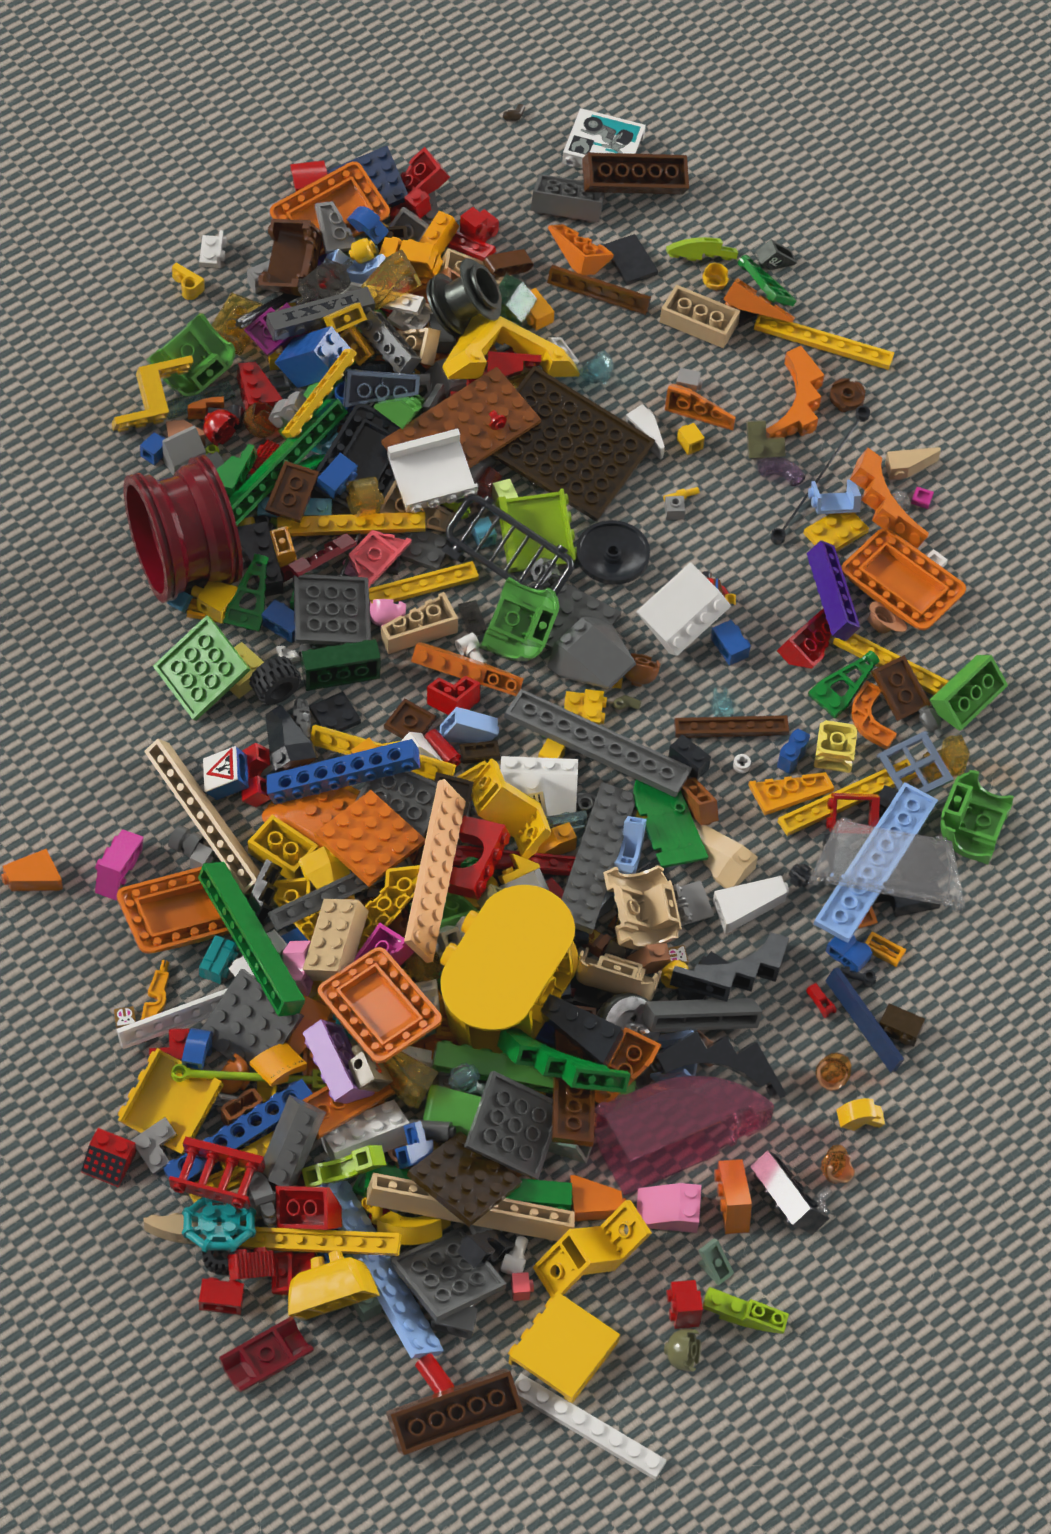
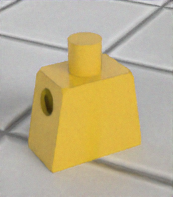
M208 581L204 588L194 585L191 595L197 597V608L199 611L222 624L227 606L232 601L238 587L221 582Z

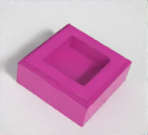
M916 487L911 504L928 509L934 492Z

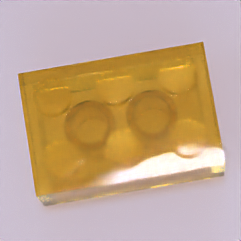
M231 292L212 323V327L223 339L231 342L235 347V354L241 356L251 338L244 331L246 327L242 329L238 326L236 327V319L263 304Z

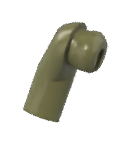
M623 695L614 700L613 706L617 710L627 707L639 710L642 701Z

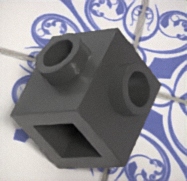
M541 557L534 562L529 571L536 583L539 582L552 559ZM556 563L540 586L551 588L555 582H558L562 574L558 570Z

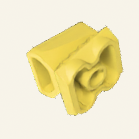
M827 720L820 723L814 767L847 773L851 772L858 729L853 724Z

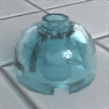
M602 350L594 356V359L589 360L579 370L580 376L588 383L597 384L602 381L604 384L611 378L610 373L614 367L613 360L605 350Z

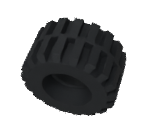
M285 656L272 658L256 668L249 679V685L264 705H275L285 701L297 691L302 682L301 675L290 659Z

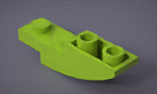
M690 238L666 246V252L670 257H686L689 261L702 260L703 253L707 257L714 258L715 256H720L727 261L737 259L738 256L737 249L722 246L723 242L720 238Z
M711 1287L707 1289L703 1302V1309L718 1314L719 1319L747 1328L783 1334L789 1316L786 1312L755 1300L745 1301Z

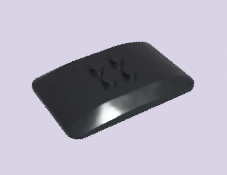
M357 404L316 471H319L321 475L339 453H342L358 465L356 471L358 475L353 482H348L344 492L341 495L337 494L334 499L317 486H315L314 491L357 514L377 513L396 480L387 450L381 442L384 438L400 429V427L378 410L366 404Z

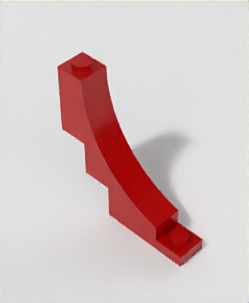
M488 351L485 355L487 363L483 375L495 367H498L506 378L520 375L523 371V365L526 368L539 366L541 355ZM467 379L466 386L477 379ZM451 391L448 397L452 396L458 391Z

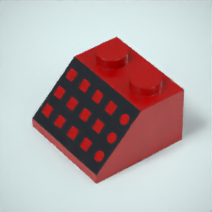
M97 1128L88 1146L81 1173L119 1188L136 1155L135 1142Z

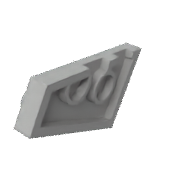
M333 201L315 203V211L322 234L325 254H329L336 249L342 252L351 250V244L355 242L352 236L353 233L347 228L343 217Z

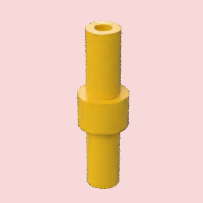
M698 487L687 490L680 489L676 490V493L664 495L663 499L665 502V496H684L685 500L689 496L700 494Z

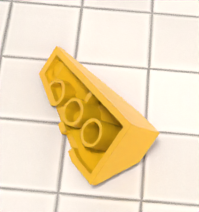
M325 846L298 860L304 877L308 882H312L316 890L350 874L349 868ZM352 895L346 899L355 900V895Z

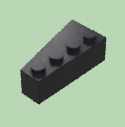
M267 521L238 526L242 558L247 568L250 566L254 554H260L269 558L266 565L265 597L283 594V578ZM254 576V579L259 586L260 578L258 576Z

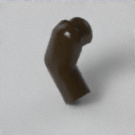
M518 104L515 110L505 111L503 119L506 121L520 120L525 106Z

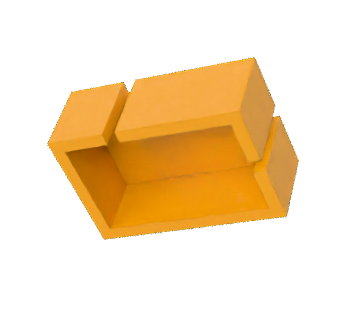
M385 237L379 253L386 257L385 267L388 268L390 266L395 274L432 279L436 274L440 273L443 264L437 249L430 242L421 243L412 239L402 241L397 237Z

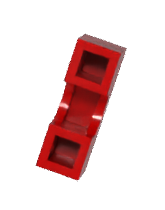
M254 743L242 750L247 754L249 788L242 790L241 793L242 802L256 808L270 800V797L267 795V780L260 777L263 770L270 766V752L268 748Z

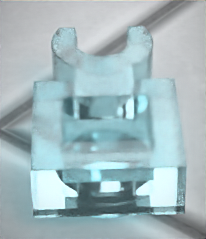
M724 687L722 694L717 692V688L713 689L714 699H712L714 717H733L734 715L731 698H726L728 693L726 687Z

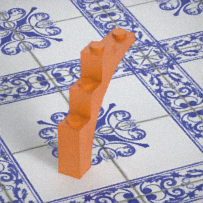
M802 346L786 352L784 364L793 378L796 397L786 415L766 429L767 438L791 436L797 431L803 436L811 434L817 429L818 417L814 411L820 407L821 395L817 390L823 385L824 374Z
M867 448L857 460L850 480L864 489L861 501L875 510L872 521L885 531L888 529L892 530L918 549L929 533L918 525L897 503L890 493L882 474V457Z

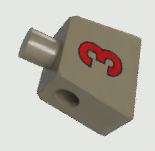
M359 1044L351 1048L354 1057L348 1061V1065L359 1090L379 1092L393 1082L383 1063L373 1061Z

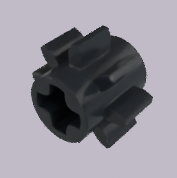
M806 864L794 865L789 871V876L792 878L789 882L795 887H800L801 885L806 887L813 878L810 873L812 869Z

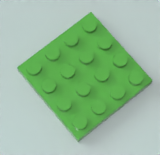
M208 615L153 665L154 669L195 721L251 670Z

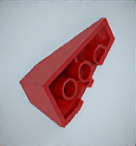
M426 147L410 160V166L405 173L402 172L400 175L408 194L415 188L430 194L451 178ZM404 202L402 204L390 208V213H392L393 209H402V207H406V203Z
M824 608L777 650L789 665L812 669L824 658L825 649L828 647L829 639L832 635Z

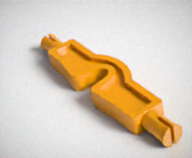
M162 960L160 969L155 971L148 989V996L158 1001L144 1003L141 1020L161 1013L166 1006L165 990L169 980V972L167 970L170 964L167 960L166 963L165 960Z

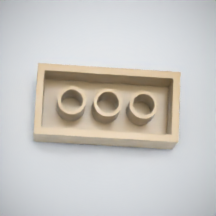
M676 285L661 308L660 323L724 349L738 325L740 310Z
M323 900L302 969L313 981H326L354 962L369 912L359 900Z

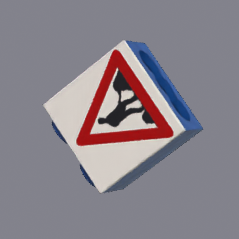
M236 746L203 758L204 791L214 799L219 800L249 788L247 754Z

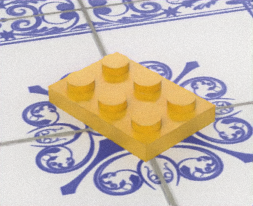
M854 512L833 513L805 528L803 534L814 546L822 540L834 545L837 552L867 534L869 527Z

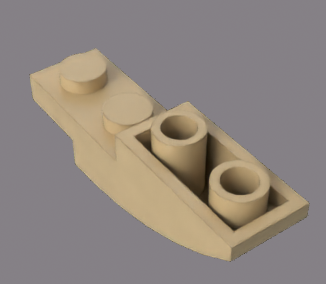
M172 1213L169 1216L151 1215L143 1218L144 1230L148 1233L173 1242L195 1244L182 1235L184 1217L182 1214ZM192 1221V1227L198 1226V1222ZM216 1222L217 1226H221L222 1222ZM202 1234V1236H201V1235H198V1236H200L202 1239H204V1240L206 1239V1236H205V1235H203V1234Z

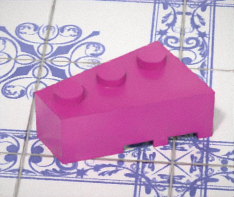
M123 829L118 836H114L111 846L105 849L103 858H99L96 863L95 893L117 901L116 896L120 885L124 886L127 881L124 878L129 870H133L142 852L143 836Z

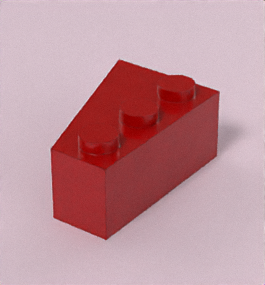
M256 361L238 363L237 381L247 418L270 416L275 404L283 398Z

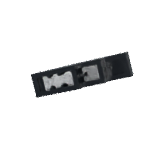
M266 859L256 879L248 902L263 928L269 919L268 913L274 910L269 904L278 890L273 884L282 870V867Z

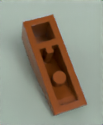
M695 777L687 779L681 788V792L693 818L700 825H710L712 822L719 821L717 800Z

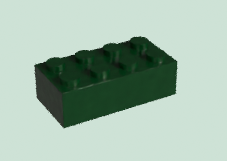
M376 639L345 643L338 646H327L320 649H308L301 652L302 677L306 691L380 679L381 657Z

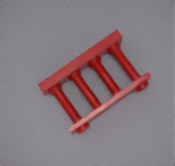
M185 1136L183 1147L188 1155L179 1178L169 1177L171 1189L177 1193L186 1192L228 1203L238 1209H250L249 1196L245 1195L254 1172H264L266 1166L264 1156ZM200 1156L206 1158L207 1161L199 1182L188 1181L187 1178L195 1157ZM217 1161L226 1163L227 1165L218 1188L207 1186L206 1184L214 1163ZM234 1167L245 1168L246 1171L238 1193L226 1191Z

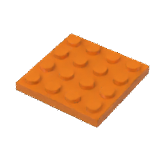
M372 790L368 791L314 833V837L368 887L383 877L387 869L396 867L423 846L426 840Z

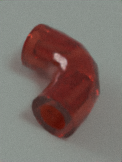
M488 466L477 482L478 491L476 495L483 498L487 495L491 498L493 483L499 482L503 476Z

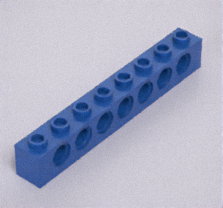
M408 739L267 775V795L274 804H281L286 801L301 799L306 796L317 795L322 792L337 790L342 787L373 781L402 772H410L420 768L419 748L413 739Z
M303 1079L294 1081L288 1085L287 1089L273 1094L268 1101L256 1105L251 1112L239 1116L234 1123L222 1127L217 1134L207 1137L203 1141L218 1145L226 1143V1147L241 1150L276 1129L289 1095L303 1100L313 1093ZM273 1110L279 1111L275 1115H270V1112ZM256 1121L262 1122L259 1126H253V1123ZM239 1132L244 1133L242 1137H235ZM184 1153L178 1159L169 1161L166 1167L163 1168L168 1179L170 1176L179 1178L188 1155L187 1153ZM200 1156L195 1157L187 1178L188 1181H199L207 1159L201 1160ZM219 1161L214 1163L211 1174L221 1168Z

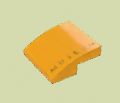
M286 1042L263 1051L254 1057L249 1064L270 1086L288 1082L289 1075L307 1069V1063Z

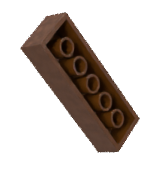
M588 152L582 158L584 192L683 195L689 189L687 155Z
M504 1368L386 1411V1415L398 1452L406 1455L521 1413L523 1409L511 1371Z

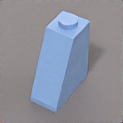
M456 707L440 724V733L448 742L476 743L492 741L499 734L498 718Z

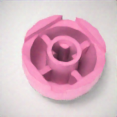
M391 599L373 600V604L369 602L370 619L380 629L381 626L406 614V604L399 601V605L394 604Z

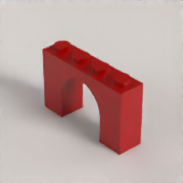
M463 816L459 831L461 842L481 846L484 848V852L479 861L474 865L466 868H452L447 893L479 900L481 894L485 892L486 884L493 875L497 862L502 857L505 846L509 843L510 834L504 824Z

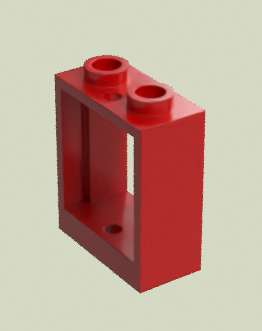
M831 793V798H828L827 807L830 810V817H827L826 826L832 834L870 835L879 822L880 797L877 794ZM837 800L869 801L868 827L836 826Z

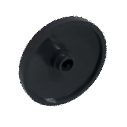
M617 520L601 521L589 526L580 535L576 547L577 562L583 572L600 583L610 585L625 584L637 579L646 570L650 559V546L645 535L635 526Z

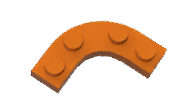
M866 680L854 698L851 711L852 720L863 737L887 750L895 740L897 733L874 719L871 709L882 692L878 686Z

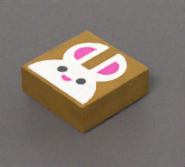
M684 945L668 947L671 961L680 960L688 965L689 961Z
M134 1006L114 1009L116 1029L136 1022Z

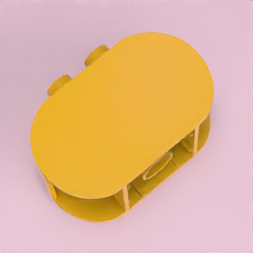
M516 885L502 889L492 895L485 902L479 913L471 910L461 927V931L465 933L458 945L451 942L444 950L440 960V964L444 965L441 975V992L448 1026L453 1037L460 1045H471L474 1049L479 1050L487 1048L499 1054L503 1052L497 1046L501 1030L517 1028L521 1029L531 1038H536L546 1022L542 1018L540 1011L549 994L561 998L573 979L578 966V952L573 941L575 924L567 905L554 893L544 888L533 885Z

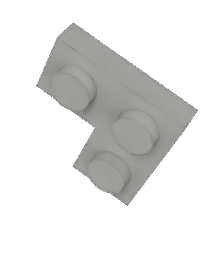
M166 1117L131 1140L135 1142L136 1149L154 1175L166 1167L170 1161L161 1146L177 1136V1133Z

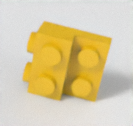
M585 689V693L566 691L564 709L596 724H604L605 713L602 712V708H606L607 697H603L604 691Z

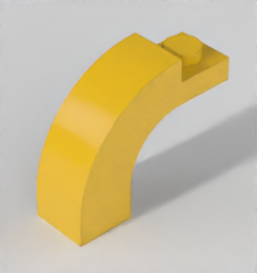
M390 1211L377 1219V1232L400 1233L402 1235L401 1245L424 1244L441 1238L442 1230L450 1226L451 1221L429 1216L405 1217Z

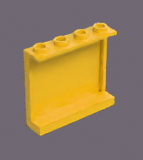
M157 1048L156 1051L151 1052L146 1069H142L140 1072L138 1084L130 1090L127 1104L120 1108L118 1121L142 1133L166 1117L177 1133V1136L165 1143L164 1146L183 1155L185 1153L183 1147L185 1136L195 1139L224 1083L216 1078H190L182 1082L174 1081L171 1077L172 1068L176 1064H182V1061Z
M558 1292L554 1298L550 1297L547 1301L546 1309L543 1313L539 1312L533 1320V1326L530 1329L526 1328L520 1337L522 1340L518 1345L514 1344L508 1352L509 1364L517 1363L562 1394L565 1400L573 1403L618 1345L620 1334Z

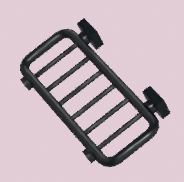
M479 495L468 496L446 528V537L453 546L445 545L442 551L460 563H463L466 558L461 554L464 551L505 580L510 577L518 583L527 586L522 581L542 550L546 548L556 556L534 589L538 590L558 558H561L567 563V567L552 589L556 592L557 596L574 570L573 559L567 554L568 549L560 544L556 547L493 505L495 501L487 495L484 498ZM472 502L479 503L483 506L463 538L459 540L453 535L454 528ZM485 509H488L497 515V518L476 550L465 544L464 541ZM501 518L512 527L489 560L478 552ZM516 528L525 534L526 537L506 568L502 569L493 561ZM529 538L540 544L541 547L518 580L507 571Z

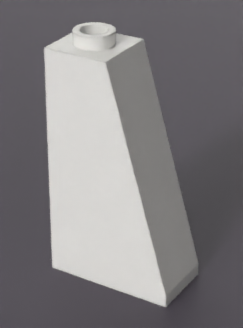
M777 876L715 891L713 903L724 933H729L784 903L789 893L788 884L783 881L782 876Z

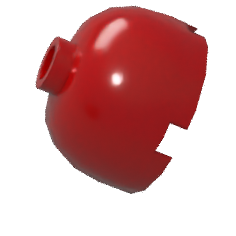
M215 410L205 416L203 431L205 437L214 445L218 446V443L224 444L235 433L234 426L235 423L239 424V418L228 410Z

